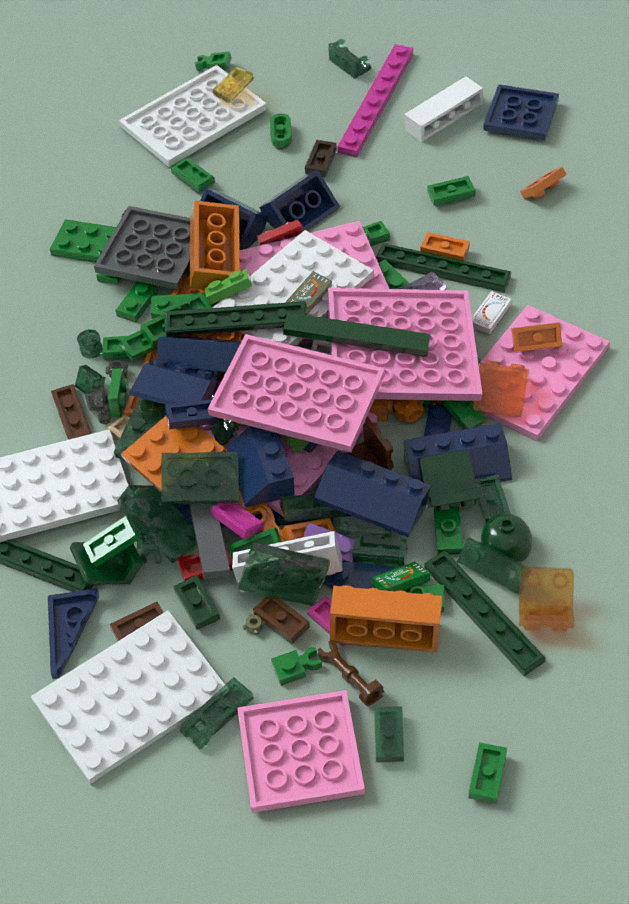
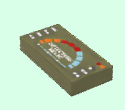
M312 271L286 302L306 301L308 314L328 292V288L332 287V281Z

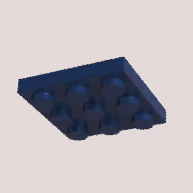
M498 84L483 124V131L545 140L559 101V93Z

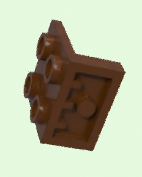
M367 416L363 424L364 442L355 445L352 452H348V454L392 470L394 468L391 453H393L392 444L388 439L382 437L377 423H372Z

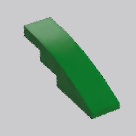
M200 292L161 310V316L141 324L140 331L120 339V346L129 359L134 361L158 348V337L167 336L165 333L166 311L212 308V306Z

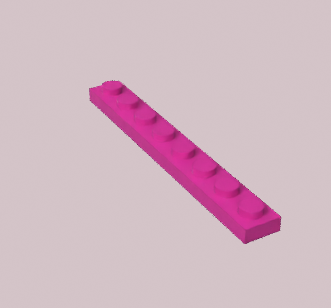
M394 44L338 144V153L358 157L414 54L412 47Z

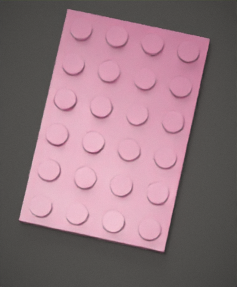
M527 305L478 364L482 399L481 401L473 402L486 417L537 441L608 350L610 341ZM560 322L562 346L514 352L511 328Z
M245 334L208 407V413L210 416L352 452L385 376V368Z

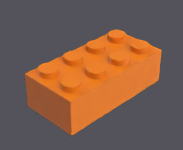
M194 200L190 217V288L205 290L211 282L224 280L231 273L240 270L239 206Z
M347 585L333 586L330 610V640L335 643L437 652L442 596L430 593L415 594L405 591H383L377 588H353Z

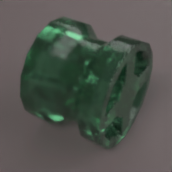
M87 329L77 336V342L80 346L79 350L83 357L91 359L98 357L102 353L103 346L100 334L96 330Z

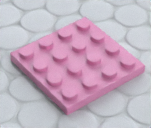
M346 690L237 708L252 813L365 794Z

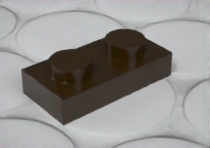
M316 140L305 165V174L318 169L321 176L326 177L337 150V143Z

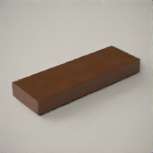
M74 384L52 390L51 394L67 439L70 440L92 434Z

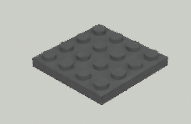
M128 206L95 263V272L179 290L190 269V218Z

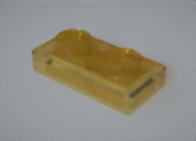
M236 67L213 89V95L231 102L254 80L253 73Z

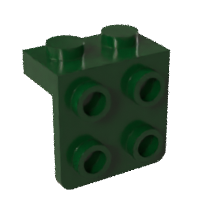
M467 450L420 459L423 483L431 485L427 501L428 508L436 507V511L452 509L451 504L460 502L461 507L475 505L476 499L483 498L481 488H476L470 454Z
M73 542L70 546L72 555L87 584H131L143 565L134 543L98 567L91 563L83 546L85 542Z

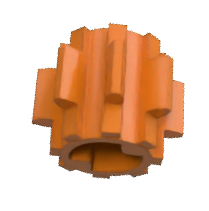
M394 400L393 402L394 409L396 410L394 414L400 421L404 419L406 423L412 424L416 420L418 421L424 414V407L422 406L424 402L422 400Z

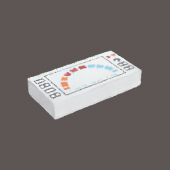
M491 291L472 316L473 328L490 335L511 306L512 299Z

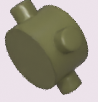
M250 614L246 619V624L243 625V629H247L251 634L259 635L265 622L259 616Z

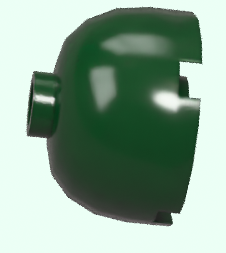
M504 513L494 516L484 525L481 533L480 547L490 562L501 566H512L513 562L526 560L531 553V531L522 518L514 514Z

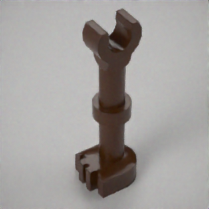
M329 641V648L332 650L330 652H324L321 648L317 649L321 661L334 664L342 673V678L346 682H351L361 692L359 699L366 706L374 704L383 697L384 687L376 679L367 684L358 675L359 671L353 665L350 666L340 656L337 644L334 641Z

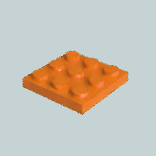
M166 416L121 453L123 459L171 502L227 454L225 448L199 426L169 430Z

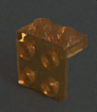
M497 361L480 363L479 373L482 399L481 401H474L475 411L520 417L523 413L526 386L529 383V369H526L525 365L521 364L503 366L501 362Z
M549 567L521 568L519 626H524L525 630L531 631L540 630V627H551L552 631L565 632L567 628H574V571L572 569Z

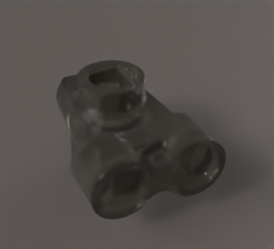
M97 385L93 388L92 392L85 393L87 406L90 412L96 411L99 413L98 421L101 424H108L112 419L108 402L109 389L105 390L104 385Z

